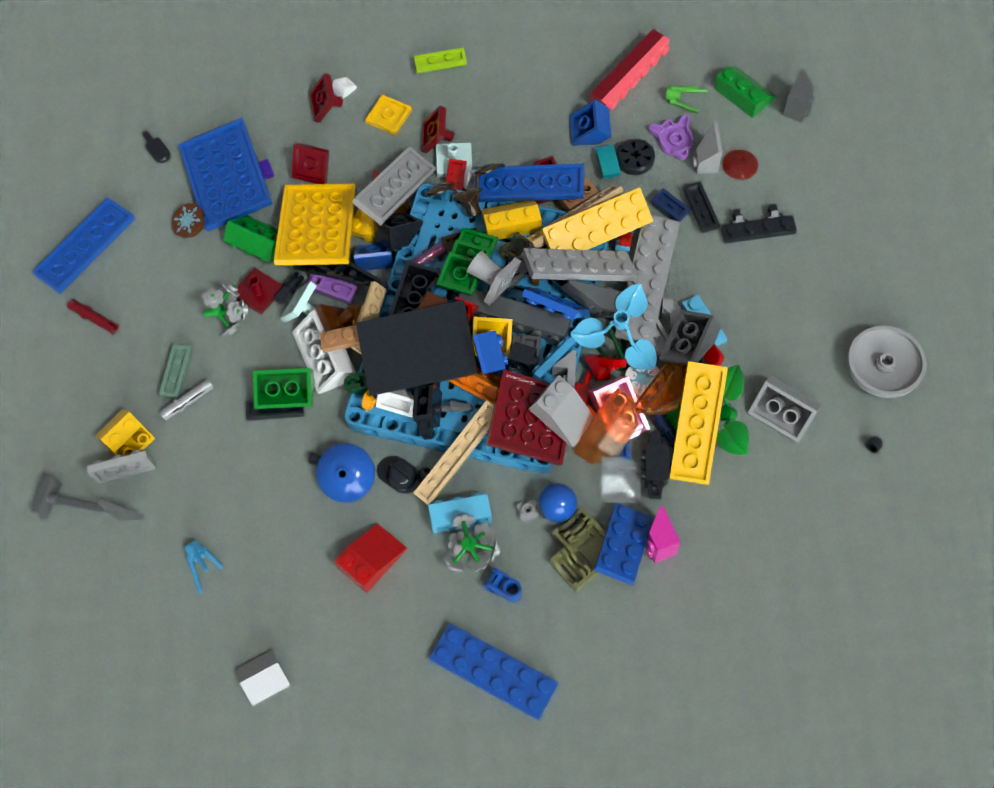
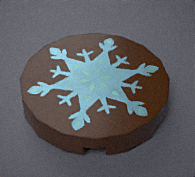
M187 203L181 206L172 218L173 231L184 239L195 237L205 225V212L194 203Z

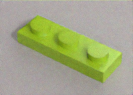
M464 47L414 56L417 73L467 65Z

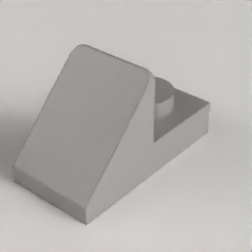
M572 350L552 367V375L563 376V379L575 389L576 350Z

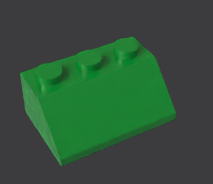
M727 66L716 76L714 89L751 118H754L776 99L774 94L738 67Z
M246 215L228 220L223 241L229 243V246L244 250L246 254L260 257L261 261L270 262L274 260L278 229Z
M311 368L253 371L254 409L312 407L314 370Z

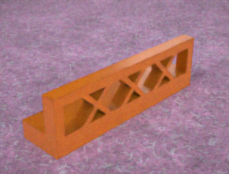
M477 365L479 374L448 380L480 399L488 400L494 405L499 376L493 373L483 375L481 367Z

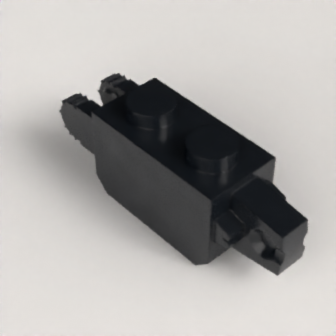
M440 382L415 387L413 419L420 430V436L424 440L432 439L433 428L440 427L442 404Z
M653 430L649 433L648 443H645L644 450H641V462H644V468H641V480H644V487L648 489L649 499H661L663 487L668 484V479L670 478L669 446L661 443L660 432Z

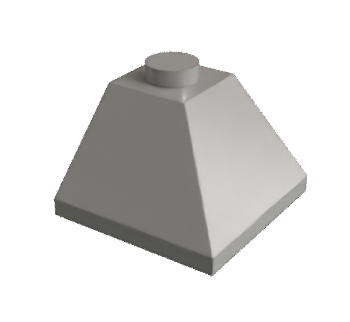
M718 122L713 123L697 147L695 156L692 157V165L696 167L697 174L718 173L722 156Z

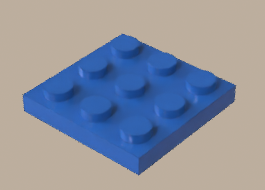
M539 288L524 289L522 294L523 297L527 298L526 302L533 305H545L544 309L550 312H562L561 316L571 320L586 316L588 312L586 307Z

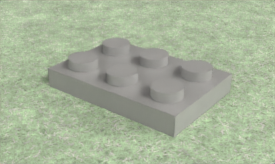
M143 450L133 451L130 455L126 456L117 455L107 461L97 460L92 465L87 466L88 474L98 483L156 469L155 461Z

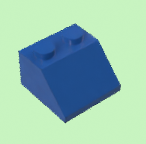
M593 100L569 116L571 143L574 146L598 145L612 137L609 107L597 100Z
M496 331L473 335L482 374L486 375L505 370L508 360L506 353L502 354L500 346H503L501 334L497 335Z

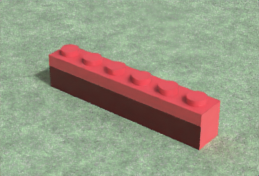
M652 29L590 93V102L597 100L609 107V111L613 110L619 100L624 99L631 88H635L638 81L647 75L649 69L652 66H656L659 59L668 53L669 38Z

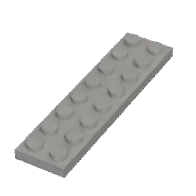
M651 215L653 222L642 226L632 262L638 278L636 282L628 281L626 287L627 289L632 285L640 283L648 302L644 314L638 317L629 315L628 326L635 343L641 339L653 342L680 223ZM616 328V338L629 341L626 330Z

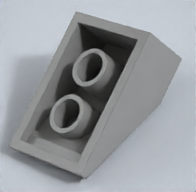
M560 375L548 384L529 407V410L572 448L596 420L576 390Z

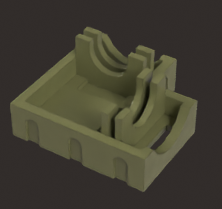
M583 507L567 523L552 531V537L556 542H559L563 549L550 558V564L575 593H578L584 585L590 583L599 574V572L594 571L606 533ZM578 520L580 521L577 525H575L572 529L568 530L565 534L563 533L575 522H577ZM561 565H563L568 570V572L576 579L575 581H573L563 571V569L560 567Z

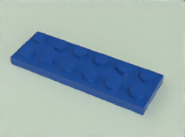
M584 163L500 166L479 177V187L482 188V191L479 193L480 202L584 199Z
M107 197L32 271L33 275L61 294L135 220L134 215Z
M449 623L429 658V661L537 721L540 720L559 685V682Z

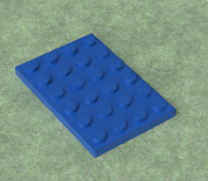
M243 118L178 144L197 205L205 212L204 228L207 232L227 224L228 220L244 217L273 204Z

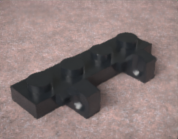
M769 204L767 211L770 212V215L766 216V219L752 221L743 219V215L740 214L741 208L733 209V220H730V224L721 226L725 244L792 235L797 232L793 215L783 216L782 213H778L776 204Z

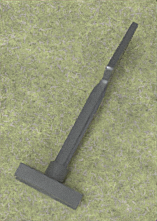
M46 475L31 509V512L38 513V517L42 519H47L53 505L59 504L99 513L106 512L119 521L143 520L145 517L143 514L98 499L97 503L62 496L58 494L62 483L50 475Z

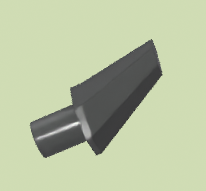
M450 401L449 404H442L441 409L442 412L472 411L473 406L462 402Z

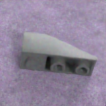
M568 280L561 286V290L583 307L588 308L594 315L612 318L617 312L615 302L620 291L613 290L611 287H599L593 283H581L578 280Z

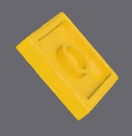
M382 94L366 117L365 122L396 136L412 112V106Z

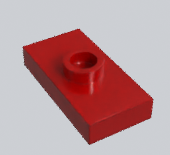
M449 159L446 182H454V188L463 191L467 161Z

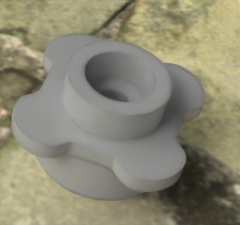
M530 500L527 503L520 502L517 505V509L520 511V520L526 521L538 518L539 512L536 511V502L534 500Z

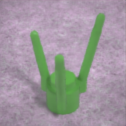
M698 86L667 87L666 100H670V104L680 106L695 113H699V110L677 101V99L681 98V92H708L707 89H698Z

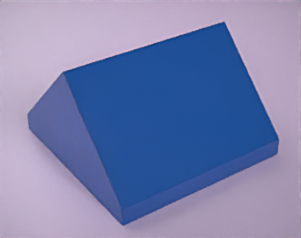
M382 244L355 246L354 260L355 264L366 271L393 268L392 250Z

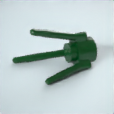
M611 327L609 333L618 352L613 357L625 359V352L627 350L625 340L620 339L622 351ZM601 347L597 348L602 355L608 356ZM626 363V367H618V371L625 370L630 366Z

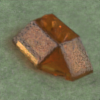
M666 362L631 407V411L650 415H665L675 410L681 403L687 365Z
M617 388L602 404L581 436L575 454L590 464L617 459L638 427L634 398Z

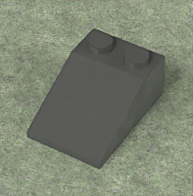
M680 310L659 359L687 365L688 361L697 363L715 343L721 325L714 315Z

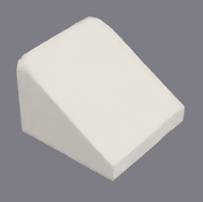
M347 77L335 79L332 84L334 94L343 98L357 89V86Z

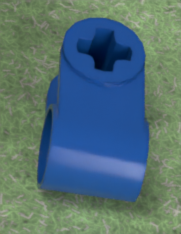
M492 568L490 577L482 586L490 593L498 595L508 602L515 603L519 601L522 597L520 583L501 570ZM513 587L518 589V591L515 594H509L507 592L510 588Z

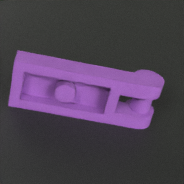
M312 273L310 274V280L305 283L307 284L311 281L316 285L313 292L351 305L358 291V287Z

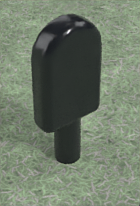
M144 131L142 135L148 142L145 144L147 151L157 163L167 162L171 157L169 149L159 137L154 139L148 131Z

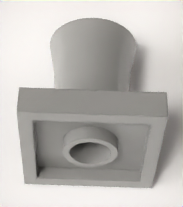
M480 251L475 256L467 269V273L491 286L484 299L486 304L490 306L509 287L521 261L515 257L502 269L483 251Z

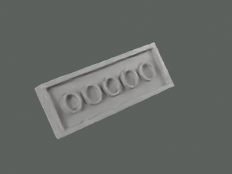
M409 146L354 198L352 203L381 226L437 168Z
M524 248L522 252L531 279L636 282L638 274L627 251Z

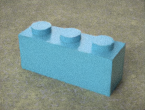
M475 493L471 497H455L451 501L445 502L438 500L428 505L433 533L460 529L457 526H453L452 522L454 517L464 513L475 517V520L472 521L473 524L467 525V527L482 523H492L487 494Z

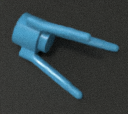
M193 541L184 550L187 553L186 559L190 565L196 587L201 594L203 591L193 561L199 562L204 571H208L203 561L205 555L220 569H223L224 566L205 546H201L198 541Z

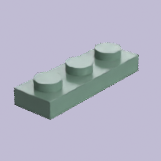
M173 344L159 391L161 398H180L193 351L191 346Z

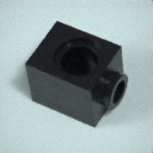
M514 342L508 357L509 367L531 373L532 368L536 367L539 361L537 348Z

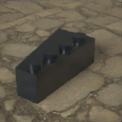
M406 261L388 316L417 310L420 299L425 297L428 291L434 293L438 286L436 284L442 270Z

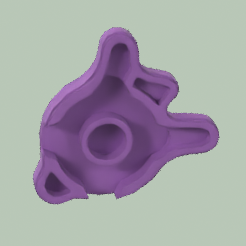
M682 115L678 123H673L671 119H667L662 125L651 124L649 126V132L657 138L659 146L664 153L677 157L680 160L688 158L694 143L693 133L689 129L691 120L689 115Z

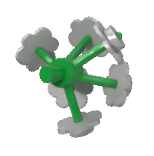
M222 282L221 285L223 287H220L219 290L210 289L209 292L202 294L204 305H210L211 308L203 311L205 318L211 316L219 317L228 328L222 336L229 335L231 337L238 332L239 329L237 327L240 323L231 326L223 315L227 314L230 322L239 321L241 318L245 320V315H248L249 308L247 304H244L243 299L240 300V306L239 302L236 301L240 294L237 292L238 288L235 284ZM223 303L228 304V309L224 308Z
M464 513L453 518L452 525L463 528L464 533L459 531L457 534L451 533L449 535L450 542L448 543V548L452 549V552L457 556L451 557L446 554L444 558L446 559L447 567L452 571L459 570L462 572L464 570V564L459 560L465 551L471 552L468 566L474 572L486 568V563L490 561L488 554H485L483 551L477 554L474 550L475 548L492 551L491 561L494 560L495 556H499L501 552V544H498V538H495L493 542L495 531L492 527H488L487 523L477 524L475 526V537L469 536L467 525L473 524L472 521L475 520L473 515L468 516V514ZM493 542V546H488L487 544Z

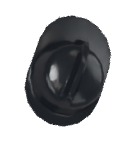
M385 457L377 466V474L382 482L399 493H411L420 484L417 478L418 470L401 457Z

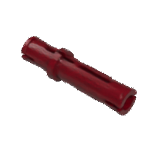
M74 298L68 302L67 308L79 314L80 318L91 321L112 335L115 334L114 331H118L119 324L92 310L91 306L84 305Z

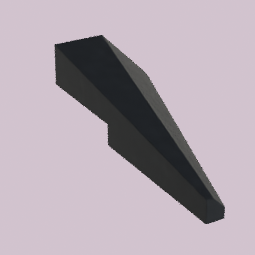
M350 261L349 264L293 266V269L365 286H370L371 282L375 281L384 288H389L388 283Z

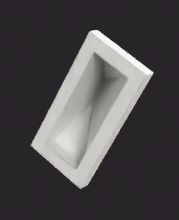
M407 389L380 394L377 397L376 407L412 418L414 396Z

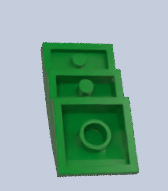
M463 227L452 251L447 256L436 285L473 296L481 280L467 273V269L480 251H483L491 259L498 242V237Z

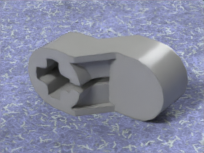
M663 297L661 316L669 321V331H671L679 311L673 307V298Z

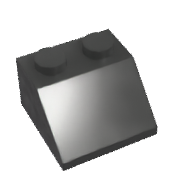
M801 68L789 92L783 116L801 123L805 116L809 117L815 100V96H813L815 88L805 69Z

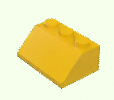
M535 200L481 209L486 234L498 237V240L536 233L542 229V219Z

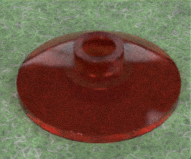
M733 150L724 157L723 169L733 179L746 180L756 174L758 160L747 150Z

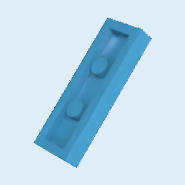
M572 337L567 341L562 340L556 347L557 351L555 353L550 352L544 359L545 363L542 366L538 364L531 372L533 373L532 378L542 380L552 370V367L572 350L576 340Z

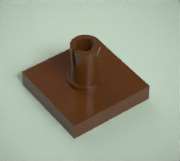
M320 304L315 308L325 331L353 326L351 319L357 314L352 306H347L345 309Z

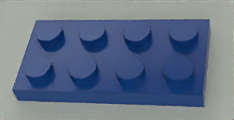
M616 503L594 571L632 586L637 576L653 517Z

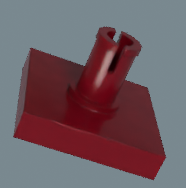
M324 73L309 93L314 122L321 123L332 106L340 108L343 104V97L334 95L330 74Z
M440 105L423 122L421 152L427 154L442 139L448 142L453 140L454 131L445 129L446 107Z
M297 142L293 144L291 178L317 184H326L329 150Z
M254 267L238 285L237 292L240 295L237 297V300L243 299L244 304H247L249 308L262 315L274 301V296L283 285Z

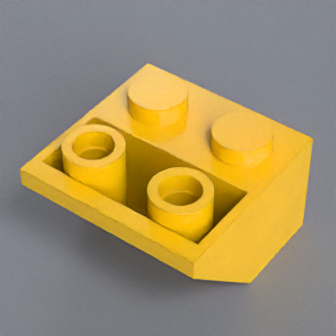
M124 409L95 435L115 456L130 455L133 451L144 450L155 439L129 411Z

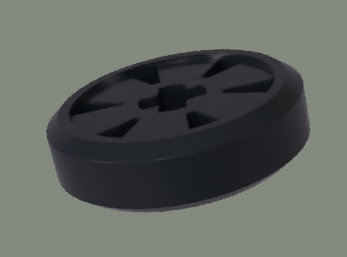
M642 139L626 140L619 145L616 152L619 167L627 174L641 175L648 172L654 165L655 151L648 142Z

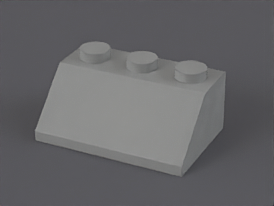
M770 376L762 386L748 413L799 443L822 405L775 377Z

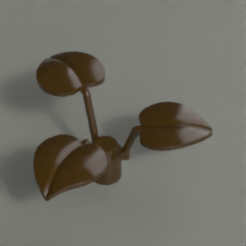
M491 163L474 171V174H476V188L458 193L454 188V182H444L427 191L425 197L451 190L455 194L452 196V199L461 202L467 217L476 216L481 213L478 203L480 202L479 193L482 191V188L479 187V177L500 166L505 167V164Z

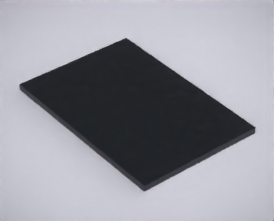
M464 300L356 322L369 397L478 374Z

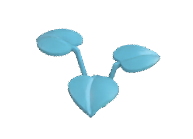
M640 283L628 287L618 295L615 302L617 312L614 314V320L610 321V324L604 330L599 320L587 318L582 320L570 333L577 344L585 348L594 349L604 344L605 337L603 334L607 333L612 326L619 330L625 329L632 345L625 352V359H627L628 365L639 370H652L656 366L657 355L652 343L641 339L635 344L628 326L629 315L632 317L641 316L645 313L648 306L647 298Z

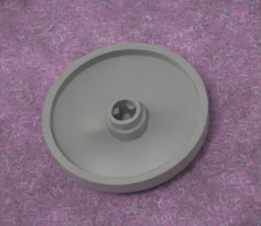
M875 326L864 330L853 340L847 354V366L853 380L863 390L878 397L897 398L907 395L920 384L926 372V356L919 342L906 331L892 326Z

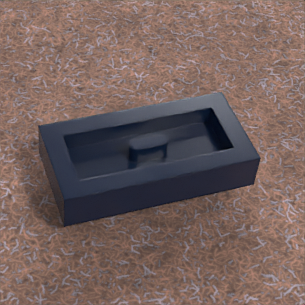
M664 188L651 199L652 205L672 220L681 222L691 210Z

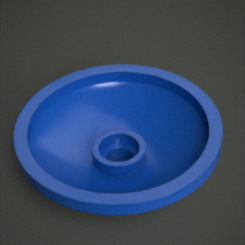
M348 443L338 444L326 450L320 457L316 469L317 482L323 493L332 500L343 503L353 502L365 496L371 489L375 479L374 463L369 454L361 447ZM341 470L346 472L345 477L340 476Z

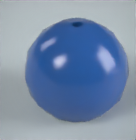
M550 484L539 495L541 509L549 521L556 523L564 522L572 517L577 509L578 501L576 494L566 484Z

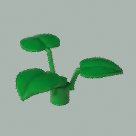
M739 365L729 367L727 370L723 401L726 405L721 407L720 420L726 422L723 424L724 429L719 430L717 433V442L728 453L747 455L748 429L744 423L734 421L737 418V410L731 407V403L727 401V398L732 401L737 400L743 392L744 377ZM681 400L674 403L667 413V420L671 426H674L675 430H677Z

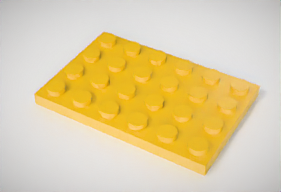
M356 184L285 185L274 264H349L355 207L352 201L356 196Z

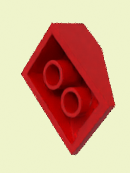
M377 523L351 543L334 562L343 574L364 592L368 593L407 550V547Z

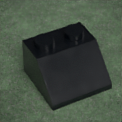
M408 213L390 216L381 226L373 220L375 241L392 251H399L402 247L409 246L423 225V221Z

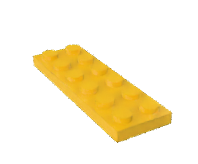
M639 187L540 230L548 249L589 250L653 222V219Z
M687 362L669 479L709 485L728 367Z

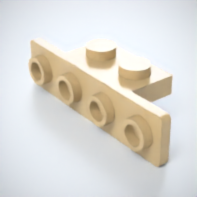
M375 281L370 284L357 322L379 317L387 290ZM360 345L351 347L361 354Z

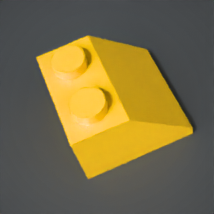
M474 317L473 335L496 331L497 335L501 334L503 346H500L502 354L506 353L508 359L511 350L513 319ZM472 336V343H473L474 354H475V357H478L477 351H476V347H475V343H474L473 336Z

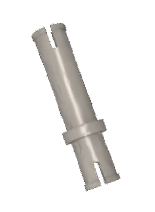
M205 379L180 398L172 400L173 402L159 411L165 421H168L175 414L182 413L184 408L214 388Z

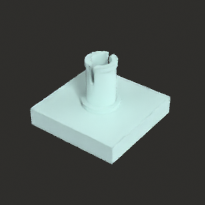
M471 143L436 145L437 178L447 176L449 159L467 161L466 170H472Z
M310 281L298 288L280 319L286 323L298 317L301 312L308 315L312 310H316L314 306L307 302L316 285Z

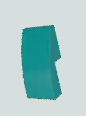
M614 145L597 147L596 152L603 179L620 176L621 172Z

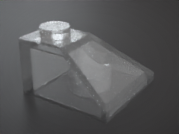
M601 457V502H641L640 464L623 457Z

